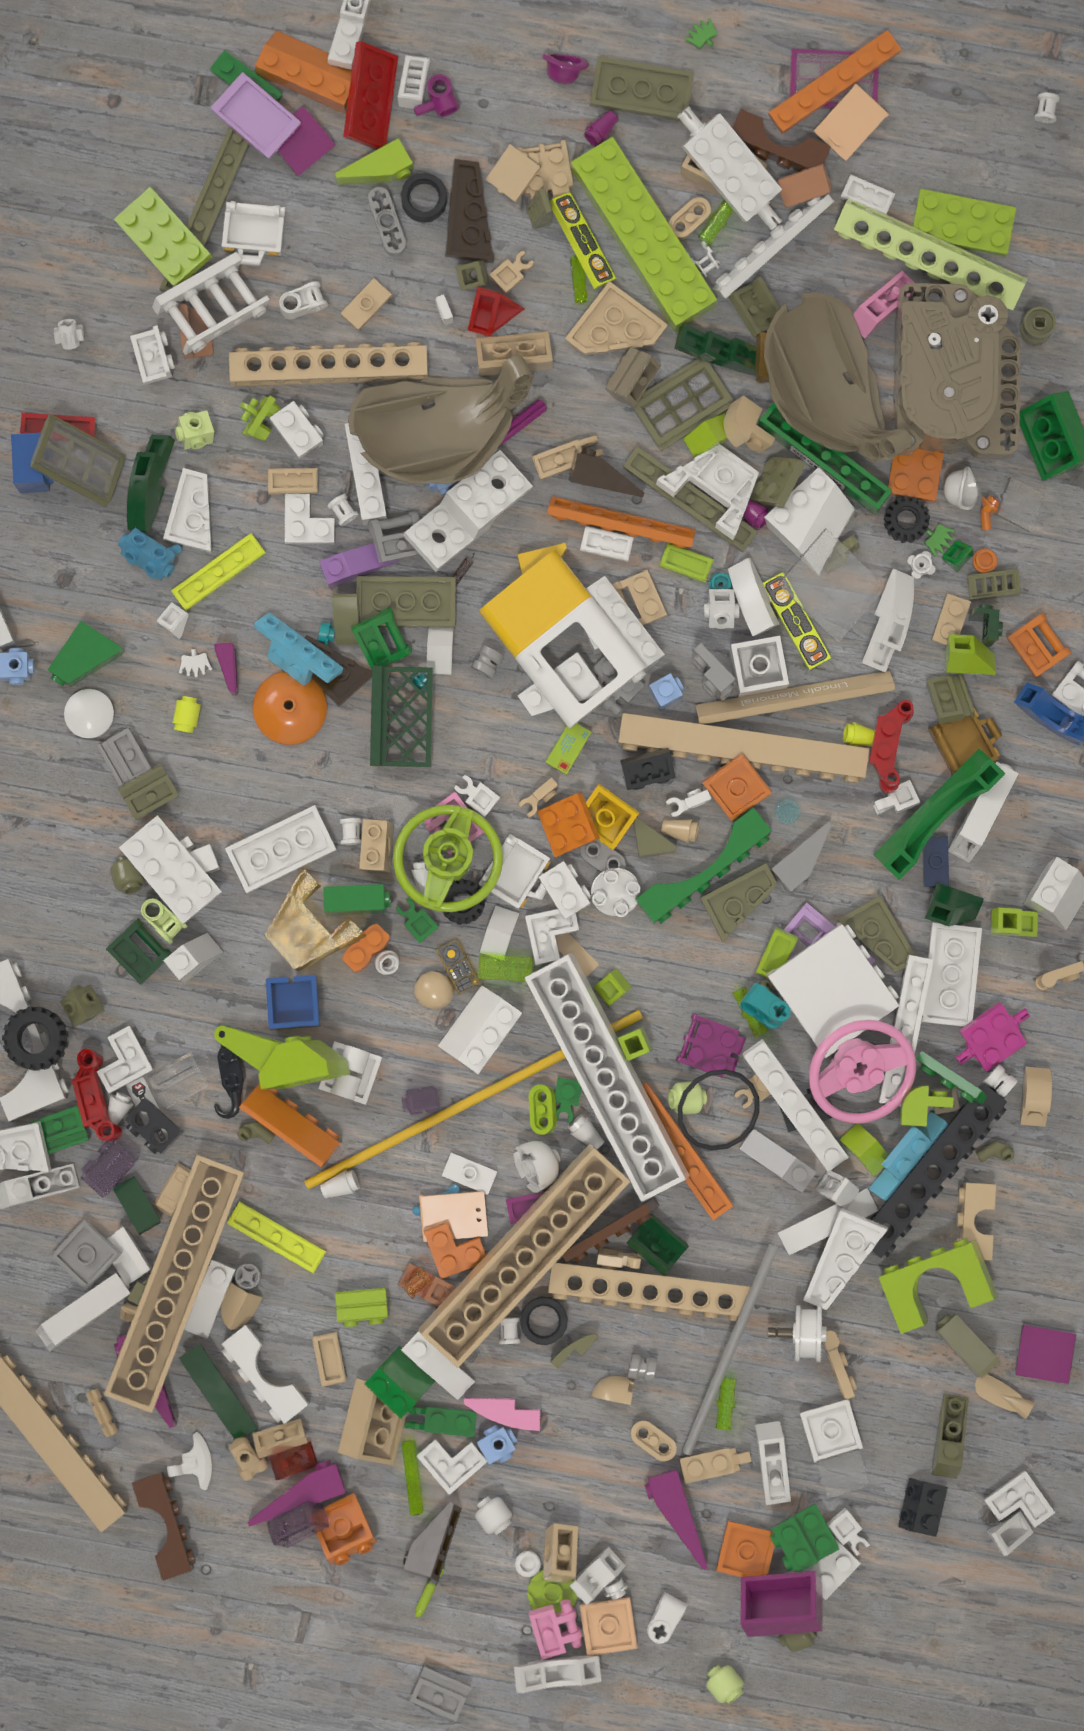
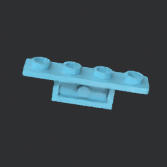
M267 613L255 622L254 628L271 640L267 658L303 686L311 681L313 673L326 683H329L342 673V666L272 613Z
M930 1112L927 1116V1126H919L918 1128L912 1126L881 1164L885 1169L870 1186V1191L887 1202L948 1127V1123L933 1112Z

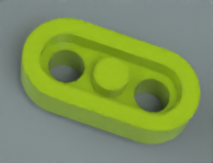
M543 1084L535 1085L529 1092L530 1126L539 1135L552 1133L557 1125L555 1092L550 1086ZM543 1093L547 1096L545 1101L541 1098ZM544 1118L548 1120L546 1127L543 1125Z

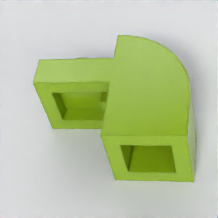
M999 907L991 909V935L1037 937L1038 912Z
M644 1027L617 1038L627 1061L653 1050Z
M928 1085L914 1087L901 1103L899 1124L927 1126L928 1106L953 1108L954 1098L947 1096L948 1092L932 1091V1095H928Z

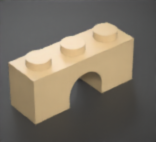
M963 1183V1188L958 1189V1203H962L961 1213H957L956 1225L957 1228L961 1229L960 1238H956V1242L965 1238L969 1242L976 1240L983 1259L992 1261L994 1235H984L978 1232L974 1225V1219L981 1210H995L996 1185Z

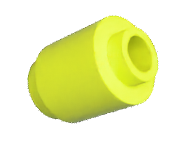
M182 696V700L176 701L172 722L175 724L174 730L193 733L194 728H197L201 704L196 703L197 698Z

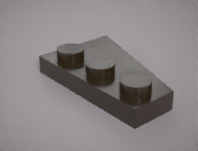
M308 635L304 637L343 667L342 673L329 683H326L314 673L311 677L338 707L372 678L371 670L358 665L355 661L333 651L332 648Z

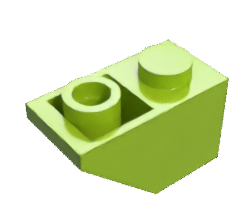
M949 634L945 651L946 673L996 675L995 654L974 635Z

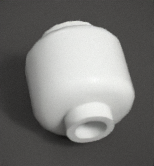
M488 1496L476 1505L479 1510L475 1514V1519L487 1534L495 1533V1535H498L512 1524L510 1519L513 1513L500 1497H495L491 1500Z

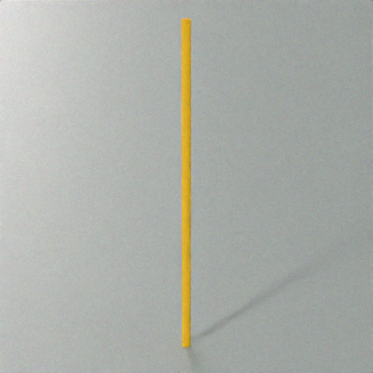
M637 1010L612 1023L611 1026L616 1033L643 1019V1016ZM561 1049L312 1176L304 1182L309 1190L335 1177L344 1170H348L566 1057Z

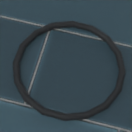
M728 1069L709 1071L695 1078L683 1091L678 1104V1124L684 1137L696 1147L710 1151L728 1149L743 1141L753 1130L759 1116V1096L753 1083L741 1073ZM727 1074L738 1077L749 1086L754 1097V1115L749 1127L740 1137L727 1144L711 1146L698 1142L688 1134L683 1123V1105L688 1093L697 1083L710 1076Z

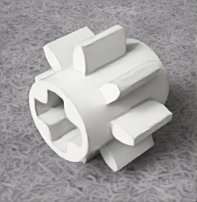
M73 319L62 320L58 322V328H54L55 344L61 343L63 349H75L80 346V341H84L82 324L76 325V321Z

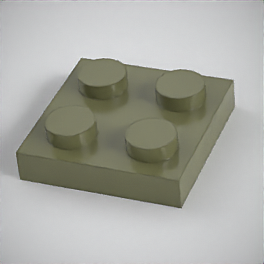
M771 456L764 465V471L759 481L754 485L750 500L760 505L784 508L805 464L798 459Z

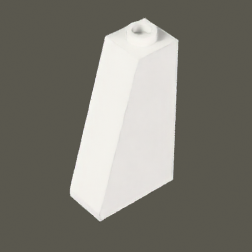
M996 762L1006 774L988 792L975 798L948 849L949 853L970 863L983 845L1019 774L1013 771L1012 767L1007 764Z
M115 1273L42 1323L35 1332L49 1352H51L130 1295L128 1282L123 1276L119 1277Z

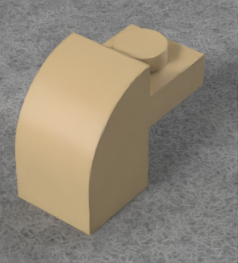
M744 395L730 404L724 418L725 434L736 448L745 443L749 449L761 453L772 446L775 438L756 425L763 409Z
M1025 1067L1022 1084L1023 1103L1020 1125L1045 1127L1047 1115L1050 1113L1051 1069Z

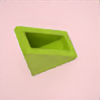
M725 413L704 421L683 438L694 458L728 441L724 430Z
M855 1124L839 1139L873 1177L883 1168L881 1164L889 1156L880 1143L860 1124Z

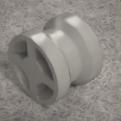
M254 1264L241 1265L235 1273V1280L244 1289L254 1288L261 1281V1271Z

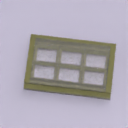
M696 359L645 391L636 407L632 406V409L660 451H663L687 436L704 421L728 410L730 404L734 401L710 363Z
M49 414L30 462V468L97 504L107 507L113 495L126 454Z

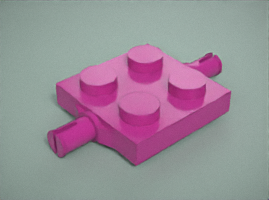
M998 1002L961 1028L959 1032L965 1040L967 1049L955 1056L958 1063L962 1065L974 1057L978 1060L983 1070L988 1072L1025 1046L1027 1042L1020 1033L1019 1024L1030 1017L1027 1010L1023 1008V1010L1012 1017L1008 1014L1003 1004Z

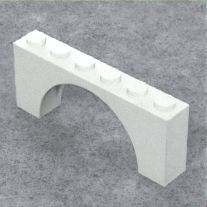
M7 959L0 962V1005L8 1007L17 1014L16 1011L30 1007L28 1001L32 998L27 986L22 987L19 977H22V973L17 962L13 964L12 960ZM31 1024L27 1029L32 1041V1053L37 1054L46 1049L49 1039L45 1032H40L38 1024ZM58 1063L46 1070H28L17 1087L0 1097V1102L9 1122L16 1121L68 1099L66 1093L69 1092L68 1086L64 1078H59L56 1071L60 1069Z

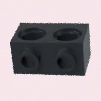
M145 1097L124 1119L128 1123L126 1126L127 1130L135 1137L140 1134L146 1140L144 1145L154 1154L157 1152L164 1154L183 1133L174 1122ZM142 1112H146L150 1120L146 1126L141 1127L137 1123V1116ZM160 1129H164L168 1133L167 1141L162 1144L158 1143L155 1139V1134Z

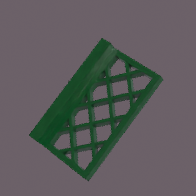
M372 666L370 766L431 767L433 667ZM389 672H399L406 680L395 689L389 683ZM404 672L413 673L408 677ZM418 672L428 673V683L420 690L411 679ZM409 682L418 693L407 702L399 691ZM395 694L405 703L396 714L389 708V700ZM420 695L427 701V708L421 714L410 705ZM407 707L417 716L408 727L398 718ZM388 712L393 716L389 721ZM426 713L427 722L422 718ZM396 719L405 730L394 739L388 733V726ZM419 720L426 726V734L420 739L410 730ZM406 732L416 741L407 752L397 742ZM425 738H426V746L422 743V741H423ZM395 744L404 755L398 761H387V751ZM420 745L426 751V762H416L409 754ZM407 757L411 762L402 761Z

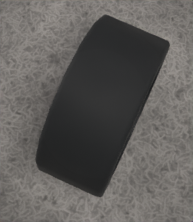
M428 173L415 174L408 178L401 191L402 208L406 215L412 220L421 223L432 222L438 219L445 211L447 205V192L443 182L435 175ZM427 184L435 188L439 197L437 205L432 210L426 212L413 208L409 197L414 187Z
M539 1297L532 1299L521 1312L520 1325L522 1332L528 1340L535 1344L549 1345L555 1343L563 1336L567 1329L568 1318L566 1311L558 1301L552 1298ZM540 1306H548L554 1309L559 1318L557 1329L547 1336H540L534 1333L529 1325L531 1312Z

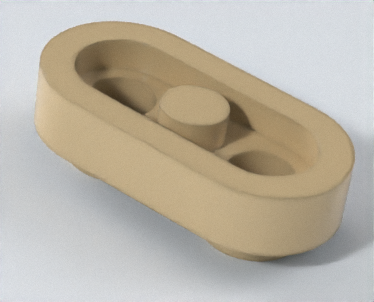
M701 197L693 198L671 217L669 225L679 240L688 238L709 219L711 213L710 203ZM699 208L703 211V213L701 215H696L694 213V210ZM681 224L685 227V229L683 231H678L676 229V226Z
M641 1420L632 1426L631 1438L634 1443L657 1460L669 1461L675 1456L677 1447L674 1440L652 1423ZM642 1428L648 1430V1435L645 1438H641L638 1435L639 1430ZM662 1443L668 1445V1451L665 1453L659 1451V1446Z

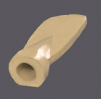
M986 1374L983 1378L977 1377L976 1393L981 1398L1003 1409L1017 1412L1022 1418L1027 1419L1035 1402L1024 1399L1014 1389L989 1374Z

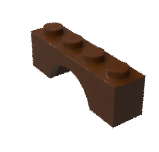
M740 109L732 127L756 157L765 161L770 159L777 162V166L785 170H790L791 168L800 172L821 164L824 165L831 146L810 137L799 145L792 147L777 145L766 135L763 118L743 109Z
M160 1472L133 1481L132 1486L139 1507L156 1511L164 1519L167 1526L166 1543L163 1549L155 1556L162 1581L192 1571L194 1569L193 1564H196L193 1550L187 1549L185 1540L188 1539L185 1525H180L177 1517L181 1513L177 1500L172 1501L169 1492L173 1490L169 1476H164V1473Z

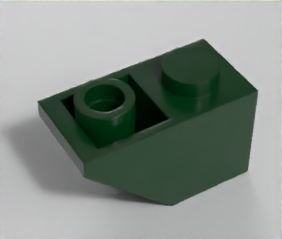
M937 882L929 899L925 919L948 927L976 920L984 898Z

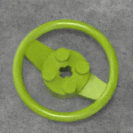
M439 805L418 813L402 828L394 846L393 865L399 884L415 902L435 911L456 912L473 907L491 893L501 875L503 851L494 828L481 815L461 806ZM439 815H451L443 830L437 831L433 835L431 834L424 844L423 860L428 874L425 892L422 895L413 887L405 873L403 865L405 844L413 830L422 822ZM474 822L483 830L490 841L493 852L491 873L483 887L474 895L457 902H444L453 881L460 880L472 865L473 848L468 838L471 823ZM448 849L452 850V855H455L453 858L444 859V856L441 855L442 852L446 853Z

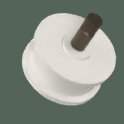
M796 1305V1323H793V1328L776 1329L768 1327V1338H793V1343H795V1361L799 1362L800 1358H816V1362H821V1342H826V1327H821L822 1306H818L817 1310L801 1309L800 1305Z

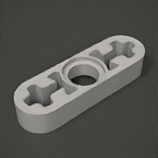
M375 187L368 194V202L386 253L392 257H398L404 253L406 241L388 190L383 187ZM376 194L386 197L383 199L385 210L380 211L379 203L377 201L373 202L376 199ZM391 216L394 219V224L389 228H384L380 224L381 218ZM393 232L396 242H401L397 250H394L393 247H388L391 245L389 234Z

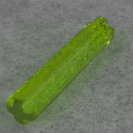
M414 1440L402 1441L401 1446L410 1515L416 1516L423 1514L416 1446Z

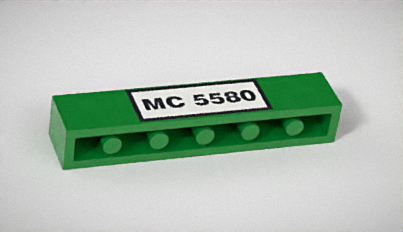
M774 402L759 420L758 426L772 435L776 441L814 470L819 467L836 483L839 489L873 515L877 514L890 497L893 490L843 452L826 448L791 427Z

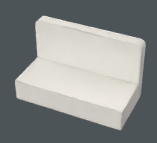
M122 1227L115 1234L107 1238L122 1253L113 1265L120 1276L126 1279L128 1284H131L152 1270L149 1262L126 1227Z

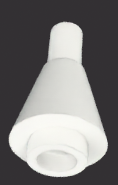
M117 1092L116 1095H110L108 1106L109 1118L116 1125L133 1106V1103L130 1102L131 1098L121 1092Z

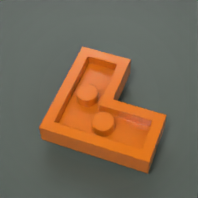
M448 1222L424 1230L441 1279L476 1267L486 1256L480 1237L455 1245Z

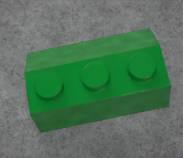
M1069 391L1053 393L1019 411V425L1042 481L1065 474L1084 465V428Z

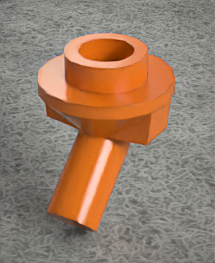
M983 495L981 497L982 509L980 512L982 530H990V514L1001 513L1002 509L999 507L1001 502L992 495L988 497Z

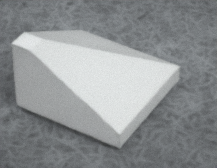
M171 602L157 619V622L180 639L189 614Z

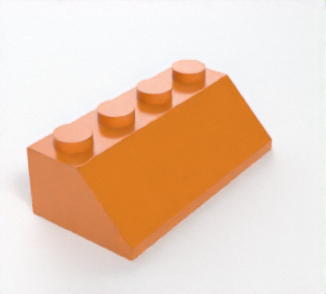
M276 31L265 43L255 64L256 74L346 114L352 69L329 65V53Z
M258 1084L239 1108L318 1166L324 1168L341 1145L337 1141L339 1135L328 1127L325 1131L317 1126L319 1121L309 1113L303 1116L296 1110L299 1106L288 1098L282 1101L276 1096L279 1093L276 1089L261 1090L260 1084Z

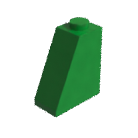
M80 621L48 668V671L52 674L50 679L62 687L65 683L72 687L122 656L125 651L121 646Z

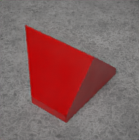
M477 287L467 330L491 337L493 333L525 308L502 293Z

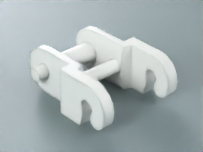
M702 241L701 245L706 251L707 256L698 262L692 258L691 260L700 274L706 278L708 271L714 267L719 269V261H715L712 257L713 251L709 246H706L705 241ZM709 259L711 264L703 269L700 264Z

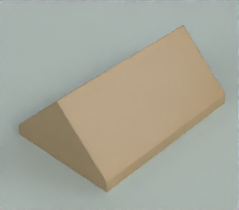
M549 331L475 338L479 377L500 375L505 361L515 355H521L524 358L530 371L552 369L553 359Z

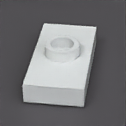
M850 174L840 199L847 201L850 198L887 214L895 193Z
M586 526L580 551L628 562L634 537Z
M451 1153L442 1176L477 1191H484V1194L488 1195L497 1171Z

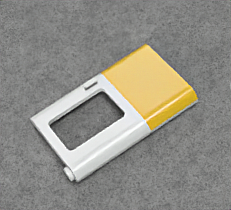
M556 550L547 554L479 610L481 616L569 729L628 682L633 681L637 683L646 676L644 671L647 669V666ZM575 622L581 624L618 672L614 680L583 704L578 702L541 654V650Z

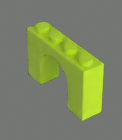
M965 1238L954 1242V1248L945 1251V1248L941 1247L931 1251V1256L922 1259L921 1255L907 1260L908 1265L899 1268L898 1264L884 1269L885 1273L879 1276V1280L901 1334L928 1323L918 1296L919 1279L928 1269L942 1268L953 1273L962 1285L970 1308L993 1301L998 1297L976 1240L969 1242Z

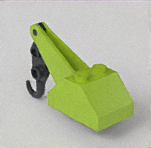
M218 1026L214 1032L216 1041L221 1044L217 1054L221 1082L232 1104L228 1112L222 1111L218 1104L214 1105L215 1112L223 1119L235 1117L240 1110L241 1092L244 1084L240 1058L260 1071L258 1076L261 1090L286 1089L350 1075L348 1060L323 1041L311 1040V1036L285 1038L286 1043L231 1026Z

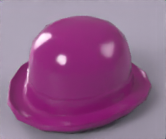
M553 53L541 55L547 61L546 70L548 77L553 82L559 84H572L579 77L580 71L587 69L589 66L586 59L574 55Z

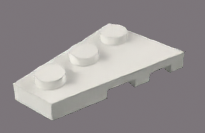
M183 468L163 539L168 542L212 553L208 476L204 473Z
M579 652L554 669L578 702L591 698L604 688ZM535 684L518 695L531 716L554 710Z

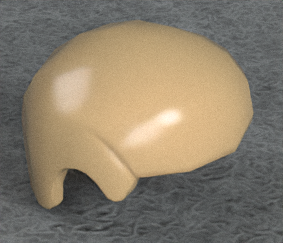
M429 971L420 975L416 981L414 995L422 1006L433 1010H440L448 1006L454 998V986L446 975L440 972Z

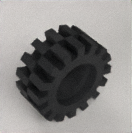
M904 496V498H897L889 505L884 516V527L888 530L887 534L894 537L893 540H900L901 543H906L907 541L912 543L914 540L922 537L929 526L930 520L929 510L923 506L924 502L917 501L916 497L909 498V496ZM902 511L912 512L916 517L915 526L909 529L901 527L897 521L899 513Z
M469 879L454 880L444 902H453L454 896L460 892H465L472 896L480 890V887ZM485 899L466 911L443 912V914L449 921L459 925L470 924L476 921L483 913Z

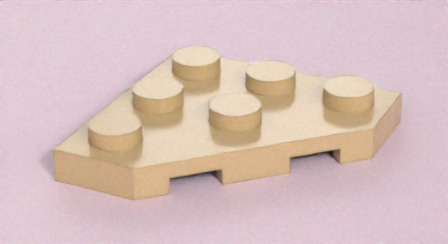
M609 281L566 336L565 341L583 355L629 350L630 347L635 349L654 346L668 328V324Z

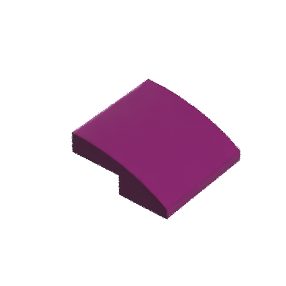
M303 106L292 114L302 124L277 151L278 155L282 156L296 176H299L336 146Z
M1023 1325L1015 1375L1069 1384L1077 1334Z

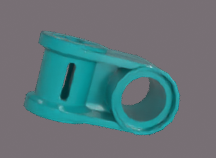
M754 983L740 1002V1007L745 1013L753 1016L769 1029L779 1028L791 1015L789 1005L759 983Z

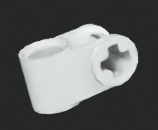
M314 281L284 293L279 301L282 316L286 319H295L326 308L328 303L323 299L319 289L321 286L320 282ZM288 301H293L297 304V307L293 310H288L284 307V304Z
M666 1592L663 1593L647 1627V1634L652 1641L661 1644L669 1640L685 1612L687 1603ZM661 1625H664V1636L659 1635L656 1638V1633L653 1631V1628H659Z

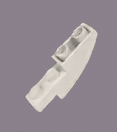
M343 0L340 19L328 56L329 65L352 69L356 42L362 39L371 0Z
M892 569L874 614L880 618L863 658V664L886 673L894 650L901 652L912 614L914 577Z

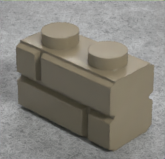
M630 347L627 354L621 358L620 365L615 373L609 377L605 389L616 400L636 407L661 365L650 354Z

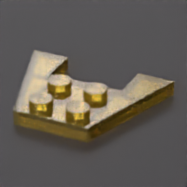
M304 867L299 872L264 935L296 971H300L367 936L350 917L332 934L304 904L321 887Z

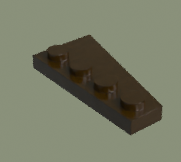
M454 159L445 257L472 261L483 260L484 262L493 263L494 255L490 242L491 236L487 223V211L483 198L484 192L479 162Z

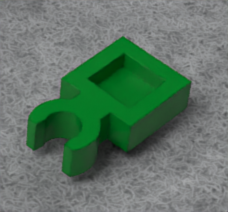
M407 898L406 901L410 905V909L404 912L398 906L396 910L400 916L409 919L404 923V926L420 944L439 927L423 908L417 913L414 902Z
M564 1078L557 1079L555 1097L556 1103L560 1104V1108L556 1110L557 1121L559 1114L566 1112L569 1116L568 1123L572 1122L573 1113L570 1108L571 1106L578 1107L582 1088L578 1081Z

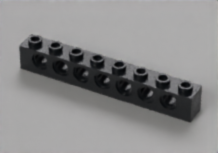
M981 1083L978 1086L987 1096L982 1105L976 1101H973L972 1104L966 1101L949 1122L948 1127L899 1188L871 1219L881 1225L887 1223L892 1227L891 1236L888 1238L881 1237L871 1251L878 1258L888 1257L896 1248L894 1242L899 1236L904 1238L910 1231L912 1226L909 1223L915 1216L920 1218L928 1208L925 1204L930 1197L935 1199L943 1190L942 1182L947 1177L951 1179L957 1173L959 1161L962 1158L968 1159L975 1150L972 1145L978 1138L982 1141L991 1130L988 1125L992 1120L998 1121L1007 1109L1004 1106L1007 1101L985 1083ZM977 1107H983L986 1110L987 1115L983 1121L977 1120L974 1116V1111ZM962 1126L968 1127L971 1131V1136L966 1141L962 1140L958 1135V1131ZM947 1145L952 1146L955 1150V1156L951 1160H947L943 1156V1149ZM931 1165L937 1166L940 1171L938 1178L934 1180L930 1179L927 1175V1169ZM916 1184L921 1185L924 1189V1194L920 1199H915L911 1194V1189ZM899 1204H904L908 1208V1214L903 1219L897 1217L895 1209Z

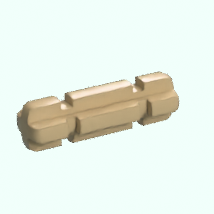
M97 1388L88 1392L86 1397L89 1403L93 1405L92 1409L99 1424L103 1426L102 1431L104 1435L110 1437L116 1434L118 1428L115 1422L112 1423L111 1421L113 1418L105 1401L101 1399L102 1394Z

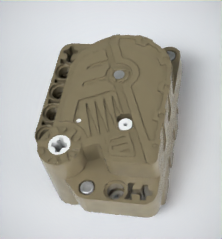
M908 283L902 287L897 300V318L894 328L895 429H905L910 433L913 445L910 449L901 453V456H910L917 449L948 455L966 449L973 457L978 459H1009L1018 449L1021 345L1018 338L1005 326L1008 312L1001 299L990 295L978 298L967 286L961 284ZM907 293H911V297L914 298L913 301H909V298L906 296ZM921 293H924L923 299H922V302H921L920 300H921L922 297H920V295H921ZM936 293L940 296L941 301L932 302L928 295ZM1010 344L1013 347L1014 352H1004L1002 349V345ZM1009 368L1013 372V377L1007 378L1003 376L1001 369ZM1001 393H1010L1013 401L1005 402L1001 398ZM1001 417H1009L1012 420V426H1004L1001 423ZM1005 435H1009L1007 437V445L1011 447L1008 451L1005 450V446H1001L1005 440Z

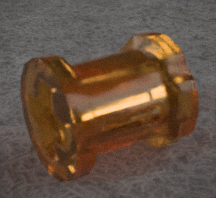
M420 1266L407 1279L399 1281L411 1299L415 1298V1294L425 1286L433 1284Z

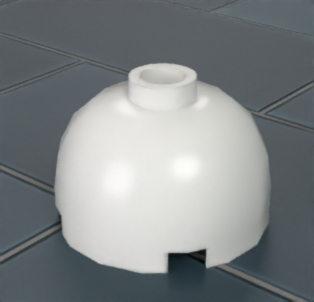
M530 1141L515 1147L518 1150L513 1153L515 1166L521 1179L526 1176L529 1184L526 1185L528 1189L538 1193L551 1186L559 1173L560 1156L558 1152L541 1141Z

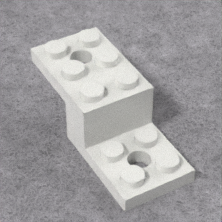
M499 450L477 474L461 480L447 491L441 504L405 531L403 536L433 570L437 572L488 531L495 518L528 493L533 486L505 454ZM493 479L501 480L504 488L496 489L491 481ZM441 533L445 541L442 543L435 542L432 534Z

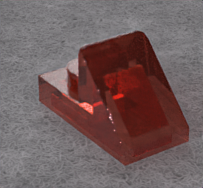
M311 1441L268 1456L276 1481L316 1467V1464H318Z

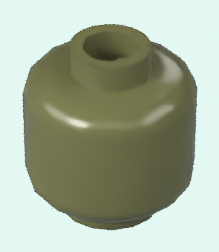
M126 856L116 859V863L110 868L115 889L124 894H133L140 891L146 882V879Z
M818 1633L778 1635L783 1647L787 1646L791 1652H797L812 1647L815 1638L818 1637Z

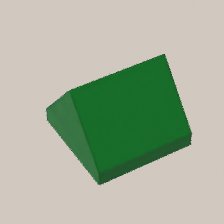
M956 540L941 559L958 573L974 555L973 548Z

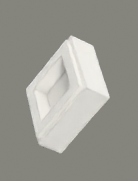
M444 294L436 297V307L443 324L446 326L453 323V315Z

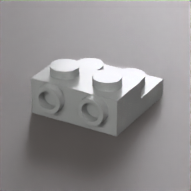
M700 643L693 650L692 658L694 661L692 664L701 673L706 672L701 681L704 684L702 686L703 690L710 697L715 695L718 699L720 698L724 701L735 688L733 684L736 678Z

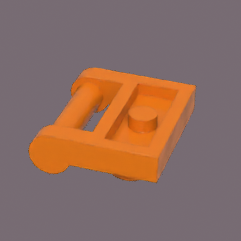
M1044 613L1038 615L1007 637V640L1035 678L1071 654L1069 648L1063 646L1046 622L1047 618ZM1038 626L1057 654L1055 656H1051L1033 630L1035 627Z

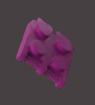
M692 1014L691 1019L693 1021L688 1034L684 1035L683 1040H685L680 1056H677L675 1061L706 1073L722 1069L735 1071L738 1060L730 1057L731 1053L740 1055L746 1039L738 1036L739 1031ZM697 1022H700L695 1037L693 1038L692 1035L694 1033ZM689 1043H692L687 1059H684ZM722 1074V1075H714V1076L723 1078V1075H724V1074Z

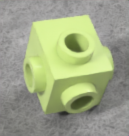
M207 410L198 413L188 412L178 418V427H175V434L178 442L182 441L184 450L190 448L200 449L207 444L213 443L214 429Z

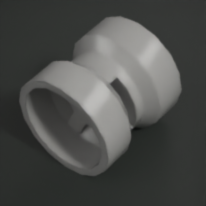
M483 645L479 651L480 656L478 660H474L471 668L479 674L493 679L496 673L495 668L501 664L504 656L492 648Z
M632 1353L628 1378L637 1379L643 1377L645 1382L653 1383L657 1358L649 1357L645 1360L640 1355Z

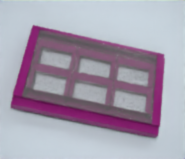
M791 49L789 98L855 52ZM879 68L856 83L877 103ZM853 86L820 109H834Z

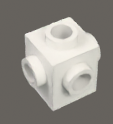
M709 589V603H704V618L709 619V628H734V618H739V603H735L734 589Z

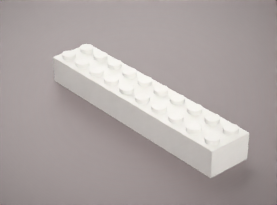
M574 953L568 954L525 977L640 1201L643 1202L686 1180L690 1175L630 1060H626L617 1039L618 1037Z

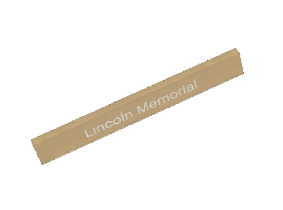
M886 671V673L878 672L726 699L724 701L695 705L699 724H709L894 691L895 684L890 671Z

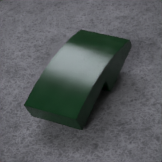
M135 1176L112 1188L139 1235L161 1223Z

